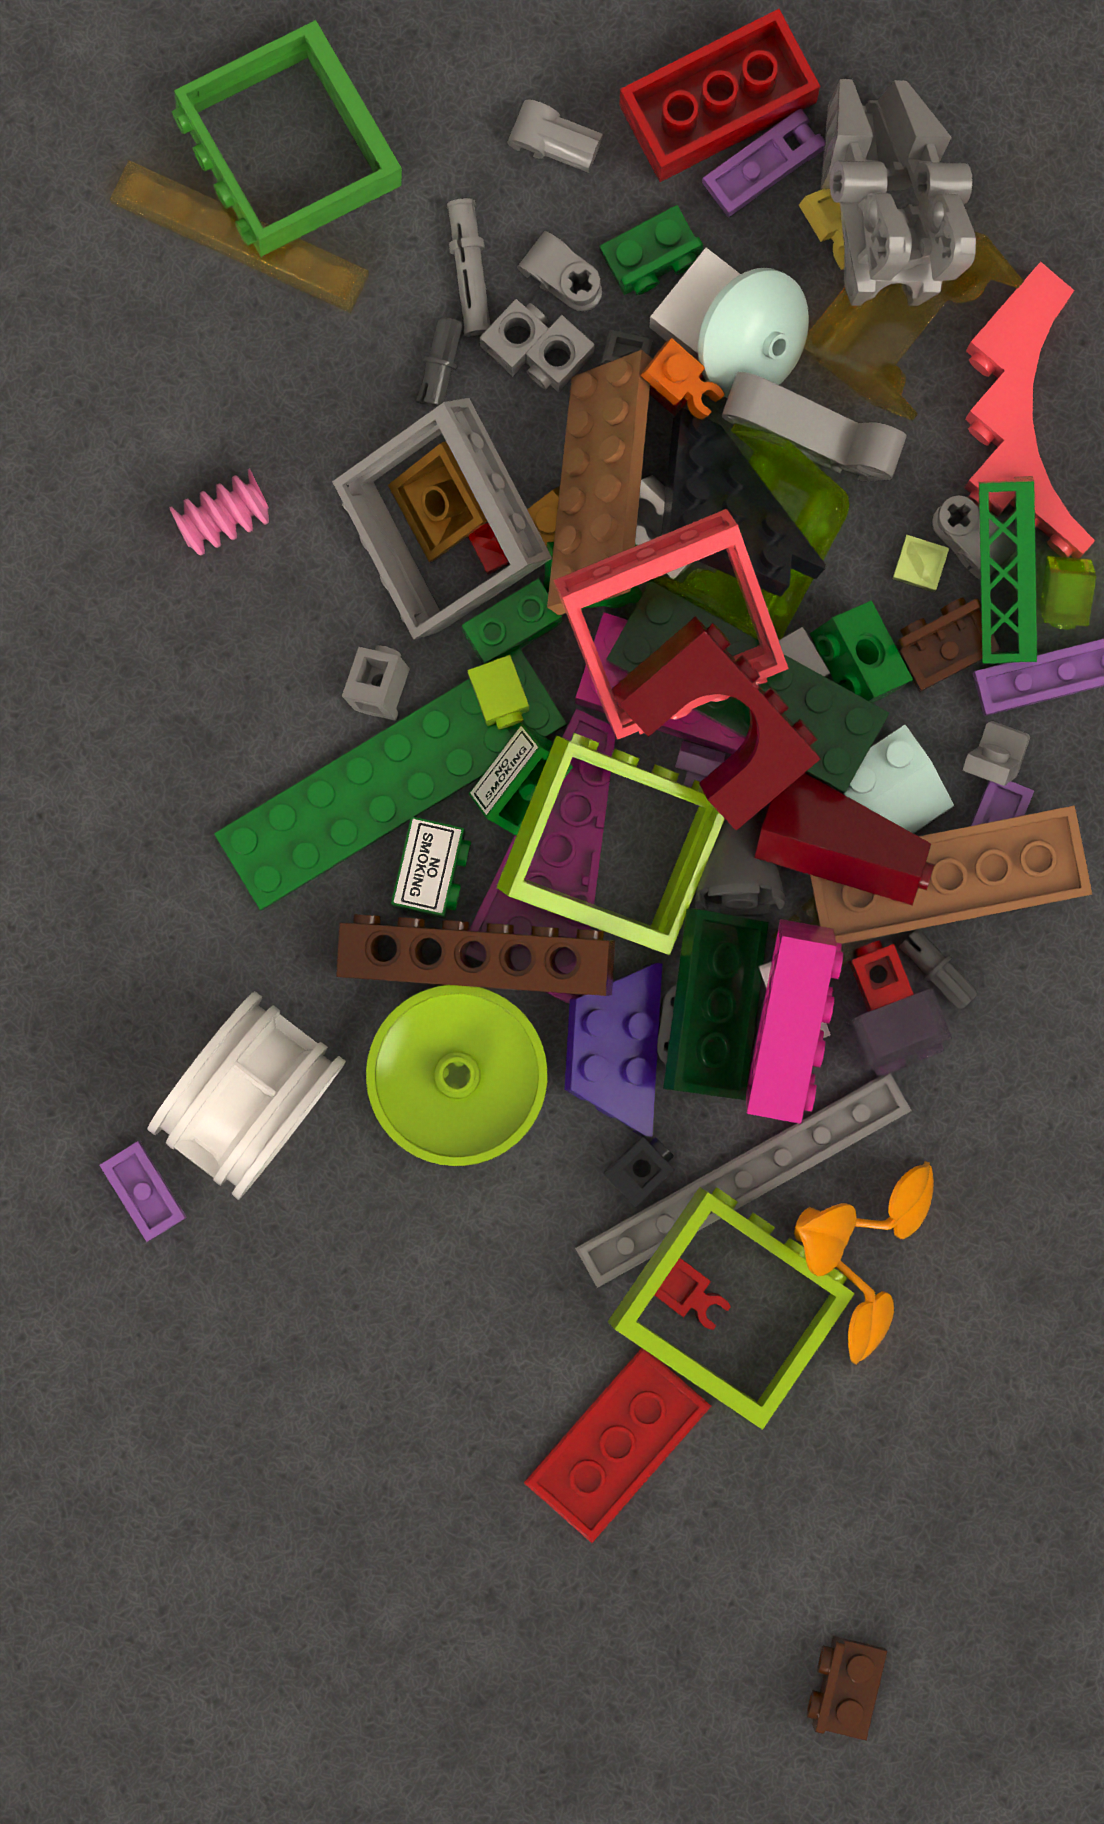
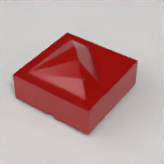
M489 523L480 526L468 536L487 575L510 564Z

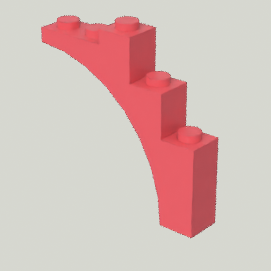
M1040 262L974 337L966 350L971 355L969 362L979 373L986 377L993 374L998 378L968 413L965 419L971 424L968 430L982 444L988 446L992 442L998 448L971 477L964 488L970 492L968 498L979 507V482L1013 481L1014 477L1033 476L1035 527L1037 526L1050 537L1047 544L1055 553L1064 559H1068L1071 555L1078 561L1095 540L1070 515L1053 489L1038 452L1033 424V383L1040 351L1053 321L1075 290ZM1015 491L988 492L989 511H992L995 515L999 516L1009 503L1015 508Z

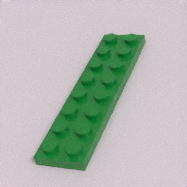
M520 648L509 655L529 704V711L522 714L524 719L522 722L504 729H498L497 724L487 727L471 681L468 679L214 833L261 911L411 820V816L417 817L481 778L522 723L545 738L567 725Z

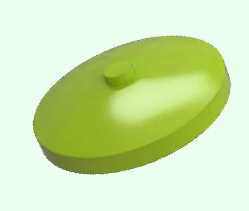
M437 986L419 992L397 1006L377 1031L370 1047L366 1067V1084L370 1104L376 1118L386 1133L399 1146L414 1156L428 1162L448 1166H466L485 1162L501 1155L517 1144L532 1127L540 1113L548 1081L547 1062L543 1045L538 1033L525 1014L499 994L484 988L471 986Z

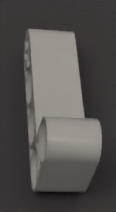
M746 372L736 373L722 413V418L738 427L835 472L841 473L842 470L857 474L859 475L858 480L861 481L891 480L907 435L897 428L876 422L857 423L765 378Z

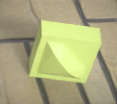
M906 535L892 579L935 592L949 548Z

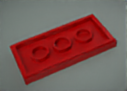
M640 1348L527 1477L524 1484L587 1540L593 1543L710 1409L711 1405L662 1361L643 1348Z

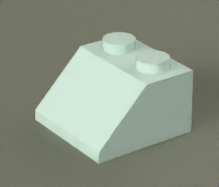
M903 725L869 749L847 791L844 793L845 796L913 834L954 807L932 761L906 725Z

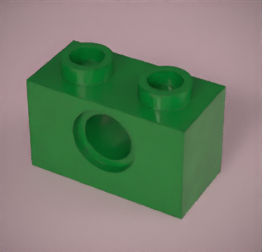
M872 600L832 617L810 633L816 650L827 666L834 682L871 703L892 694L913 680Z

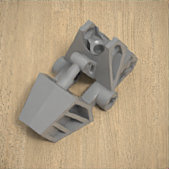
M840 79L828 104L821 189H830L833 201L840 203L844 240V286L851 306H861L865 301L875 298L882 288L895 283H902V289L906 294L909 306H919L940 293L942 281L956 280L972 265L976 254L975 233L964 207L972 192L971 169L966 163L940 162L952 137L907 81L894 80L878 100H869L865 106H862L853 79ZM913 186L916 199L919 202L918 206L909 204L904 209H897L891 194L886 193V191L905 190Z

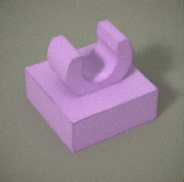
M683 741L675 767L687 771L684 785L691 787L694 779L702 781L722 764L726 753Z

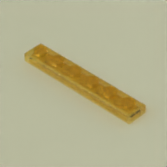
M128 160L110 197L111 203L350 314L369 276V270L299 238L261 257L254 244L247 246L242 240L235 221L239 220L232 207L226 209L221 202ZM260 221L263 228L269 226V224Z

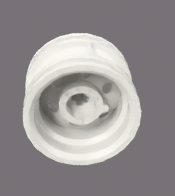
M255 991L243 1001L205 1046L165 1099L147 1128L154 1135L158 1134L161 1130L168 1133L169 1137L166 1144L172 1149H177L214 1178L213 1181L220 1186L226 1180H229L236 1186L232 1195L238 1200L247 1192L277 1155L346 1062L340 1056L333 1062L323 1056L328 1047L322 1042H315L280 1015V1010L274 1005L267 1011L259 1006L262 996Z

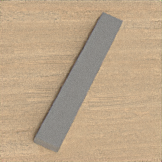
M887 1072L803 1119L801 1124L796 1123L575 1249L598 1288L650 1259L699 1187L712 1194L716 1187L738 1201V1204L733 1209L737 1210L909 1113L911 1109L891 1073ZM711 1211L699 1230L721 1218Z

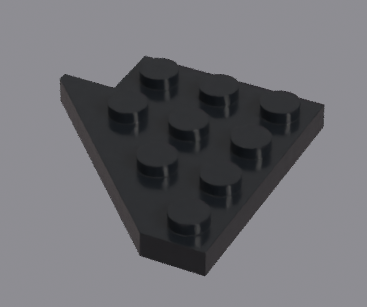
M681 408L673 418L661 536L727 509L738 524L761 589L781 597L790 587L791 569L817 579L825 570V562L723 427L707 417L698 419L690 411ZM726 549L697 560L736 578Z

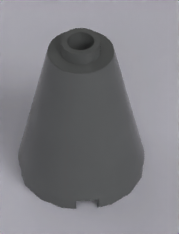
M763 808L737 831L724 819L695 892V907L697 909L708 911L709 905L721 907L720 913L751 917L771 913V905L775 903L779 910L784 907L785 893L777 864L754 858L765 820Z

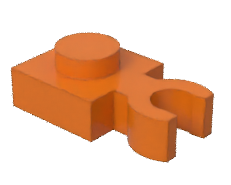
M672 338L664 343L640 375L673 405L684 397L687 400L689 411L698 419H704L711 413V410L702 403V394L707 395L714 402H717L725 395L717 384L703 382L699 378L705 369L704 366Z

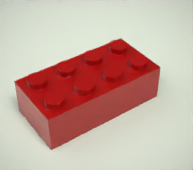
M777 9L621 88L619 106L659 182H662L784 120L799 109L804 110L816 104L821 86L780 9Z

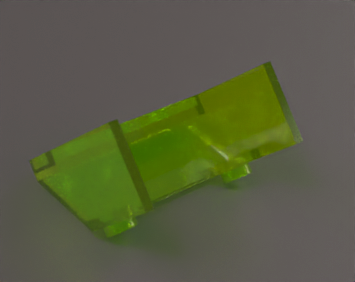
M735 423L731 431L754 451L749 463L818 555L824 560L848 515L849 497L847 493L788 439ZM697 568L689 573L683 583L664 576H658L650 580L758 640L737 578L719 570L713 573L704 568ZM791 569L790 587L781 597L761 589L778 640L785 633L814 579Z

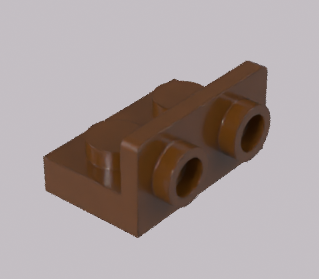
M836 1636L832 1638L831 1647L823 1645L817 1667V1672L824 1674L820 1692L812 1690L807 1708V1718L813 1719L812 1726L815 1732L824 1734L825 1731L867 1741L887 1649Z

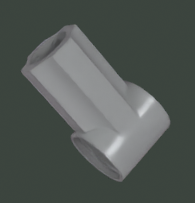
M524 100L507 143L517 151L520 148H524L534 152L533 157L540 159L547 156L589 173L599 150L603 134L561 118L555 109L535 100Z

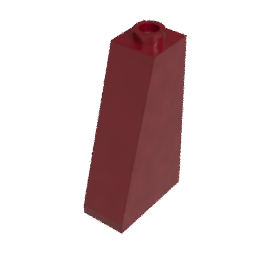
M806 773L801 775L771 801L754 857L912 906L918 888L927 890L935 864L926 862L931 843Z

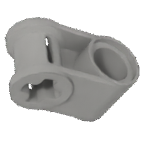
M547 231L542 233L517 266L518 270L526 278L531 275L541 283L539 286L541 289L549 291L576 311L585 312L593 309L598 305L602 297V287L598 271L575 254L559 238ZM588 280L590 291L586 292L581 289L575 294L573 283L576 281L578 284H583Z
M960 495L950 497L933 514V530L957 555L960 562L966 568L970 565L972 568L969 571L981 580L979 507L968 497ZM959 511L963 518L959 524L952 527L947 520L950 519L951 514ZM989 519L990 536L998 526ZM1004 532L990 545V556L1000 565L1016 551L1015 543ZM990 564L991 575L996 569Z

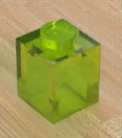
M1047 556L1040 604L1044 623H1050L1055 628L1065 630L1074 629L1076 625L1089 626L1096 582V573L1091 559Z

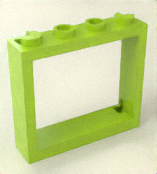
M573 733L571 741L556 735L496 888L509 897L670 955L686 917V910L690 907L725 818L707 800L698 780L694 779L692 786L689 787L677 782L679 773L654 764L650 772L637 767L640 758L614 748L612 756L596 751L599 742L577 733ZM572 757L699 805L651 925L524 879Z
M699 1187L614 1311L608 1323L616 1331L763 1430L855 1293L843 1286L848 1278L835 1268L824 1276H816L811 1273L806 1263L803 1246L790 1237L785 1244L772 1237L770 1234L775 1227L753 1212L748 1219L733 1210L738 1201L716 1187L712 1194ZM711 1211L830 1293L757 1402L638 1321V1318Z

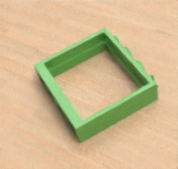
M316 20L174 90L176 109L172 111V115L182 134L190 132L197 144L193 147V152L203 171L211 169L218 181L214 184L218 198L226 209L231 206L233 207L239 220L235 221L242 240L247 246L254 244L261 257L401 186L402 168ZM308 58L373 173L263 228L198 112Z

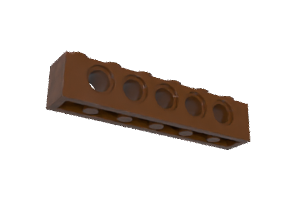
M354 914L353 923H340L336 977L599 996L612 995L615 941L604 940V931L577 929L576 938L558 937L559 928L532 926L531 935L514 934V925L487 923V931L482 932L469 931L470 922L442 920V929L425 928V919L398 917V925L393 926L380 925L381 916ZM386 935L392 937L397 945L396 955L390 961L384 960L378 952L379 941ZM430 938L435 939L440 944L442 950L440 959L434 964L428 963L422 955L423 944ZM474 941L480 942L486 949L485 962L479 967L472 966L466 957L467 948ZM519 944L526 946L531 953V963L525 970L515 968L510 958L512 950ZM564 947L571 949L577 959L575 968L568 974L561 972L555 963L557 952Z

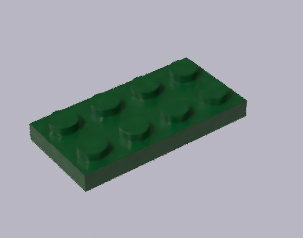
M700 909L686 910L663 1089L746 1100L762 977L759 966L763 965L769 922Z

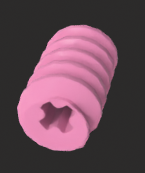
M248 469V484H245L236 475L232 477V492H229L222 484H216L217 499L215 500L206 492H200L201 506L198 508L189 499L183 500L184 515L182 516L173 507H169L188 547H191L198 555L205 554V539L216 548L221 546V531L231 540L237 539L236 524L238 523L247 532L253 531V516H256L264 525L269 523V507L250 469Z

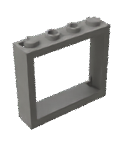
M470 398L443 402L332 481L343 502L342 506L349 513L360 535L362 545L369 552L380 573L381 582L389 591L400 612L401 620L405 622L413 640L444 630L552 559ZM443 434L510 565L440 611L374 481L437 436Z

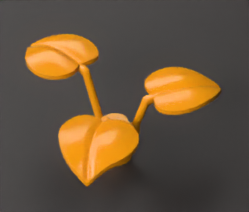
M924 1161L923 1165L910 1169L897 1182L888 1205L890 1217L886 1220L856 1218V1211L852 1205L840 1203L823 1211L809 1207L801 1213L796 1222L794 1235L797 1241L803 1243L806 1263L810 1272L816 1276H824L836 1267L864 1293L865 1301L860 1303L853 1311L848 1328L850 1360L856 1365L859 1361L869 1356L885 1337L893 1319L894 1302L892 1296L884 1291L879 1292L875 1296L874 1290L841 1261L844 1249L855 1227L890 1230L894 1227V1235L899 1239H905L921 1226L930 1208L933 1195V1171L930 1163Z

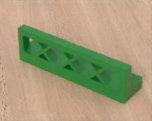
M1033 476L1014 477L1013 481L979 482L982 663L1037 662ZM1015 491V510L1002 523L989 511L988 492ZM989 519L998 526L990 536ZM1014 519L1015 534L1007 528ZM1002 532L1015 542L1016 555L1004 568L990 556V545ZM990 564L999 572L991 581ZM1015 564L1016 579L1008 573L1015 566ZM1003 577L1016 588V601L1005 612L998 608L990 599V590ZM991 609L999 616L992 626ZM1016 609L1017 624L1009 618ZM1006 622L1017 633V651L991 652V635Z

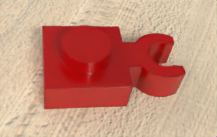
M682 1258L678 1259L654 1295L683 1318L691 1308L695 1309L697 1320L710 1330H714L716 1325L706 1316L708 1307L717 1304L726 1311L731 1308L728 1301L717 1293H704L711 1281Z

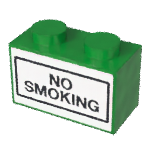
M523 723L469 793L488 820L516 836L553 745L552 741ZM570 763V765H569V767H568V770H567V772H566L565 777L568 775V773H569V772L571 771V769L573 768V766H572L571 763Z
M411 816L391 901L393 907L443 919L446 918L447 909L456 911L461 885L454 883L457 866L466 867L471 848V841L464 839V828Z

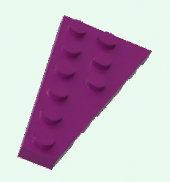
M576 709L562 738L571 741L573 733H577L599 742L596 751L612 756L615 734L610 724ZM572 757L570 763L573 768L562 782L524 879L594 904L611 772ZM515 835L469 931L486 932L487 923L514 925V934L531 935L532 926L559 928L558 937L576 938L577 929L591 930V926L509 897L496 888L516 839ZM474 941L468 946L466 955L484 963L486 949L480 942ZM522 944L514 947L510 956L511 962L518 970H525L531 963L530 950ZM564 947L557 952L555 957L557 968L566 974L573 971L577 959L571 949ZM545 992L568 1004L571 998L580 995Z

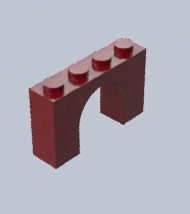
M695 616L611 690L618 705L648 737L685 705L702 696L712 694L727 695L740 700L749 707L750 726L744 742L738 750L699 782L707 800L737 831L821 759L812 745L818 739L801 719L793 723L784 714L789 707L772 687L765 692L755 682L760 675L743 655L735 660L726 650L731 643L714 623L706 628Z

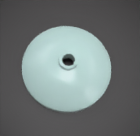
M771 268L753 269L731 280L710 305L699 334L698 360L705 368L702 374L706 382H713L720 386L725 394L724 397L728 398L737 372L751 373L779 385L796 366L806 343L809 314L804 293L794 279L785 273Z

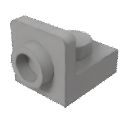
M994 721L988 722L979 746L968 753L962 771L1003 786L1007 785L1018 776L1030 740L1029 734Z

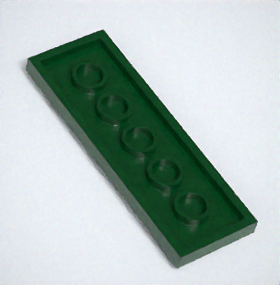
M650 581L609 653L606 662L629 674L695 616L706 628L714 623L731 643L726 650L732 656L757 647L760 643L756 638L657 583ZM784 655L789 669L768 677V682L758 685L765 692L772 687L789 707L784 714L793 723L801 719L817 737L818 740L812 745L821 759L805 773L844 794L890 713ZM729 697L719 702L710 701L692 709L744 739L746 738L750 726L749 707L740 700Z

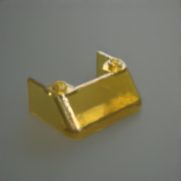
M974 231L976 254L972 265L956 280L942 281L939 294L919 306H909L906 294L902 289V283H895L882 288L875 298L865 301L861 306H851L844 287L808 332L805 349L819 364L870 404L913 421L918 413L901 395L906 383V376L896 366L898 361L947 300L956 303L973 301L981 296L990 280L1019 288L1024 281L987 235Z

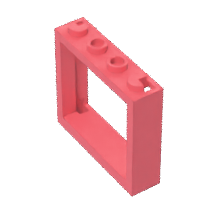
M727 509L554 580L602 707L617 739L635 732H639L640 735L644 732L617 704L581 608L724 549L727 550L760 643L759 646L733 657L737 660L743 655L760 675L755 681L757 684L768 682V677L789 669L738 524ZM712 694L699 697L685 705L670 719L682 718L688 715L693 708L710 701H723L731 696Z

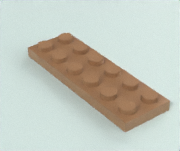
M643 350L572 376L547 604V608L557 615L564 614L566 611L554 580L635 547L650 384L640 375L652 360ZM631 588L620 593H617L613 596H610L608 598H605L601 601L628 593L631 591Z
M1075 806L919 836L931 843L926 862L935 864L927 890L918 888L913 906L810 875L819 925L834 929L836 942L842 944L1092 895Z

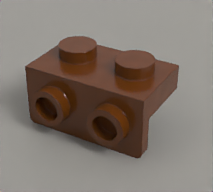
M964 597L959 598L941 608L940 612L943 616L927 624L925 619L921 618L900 630L903 637L896 642L895 646L911 674L919 693L982 660V621L979 610L981 603L978 598L969 603H966ZM992 634L991 652H998L1000 648Z

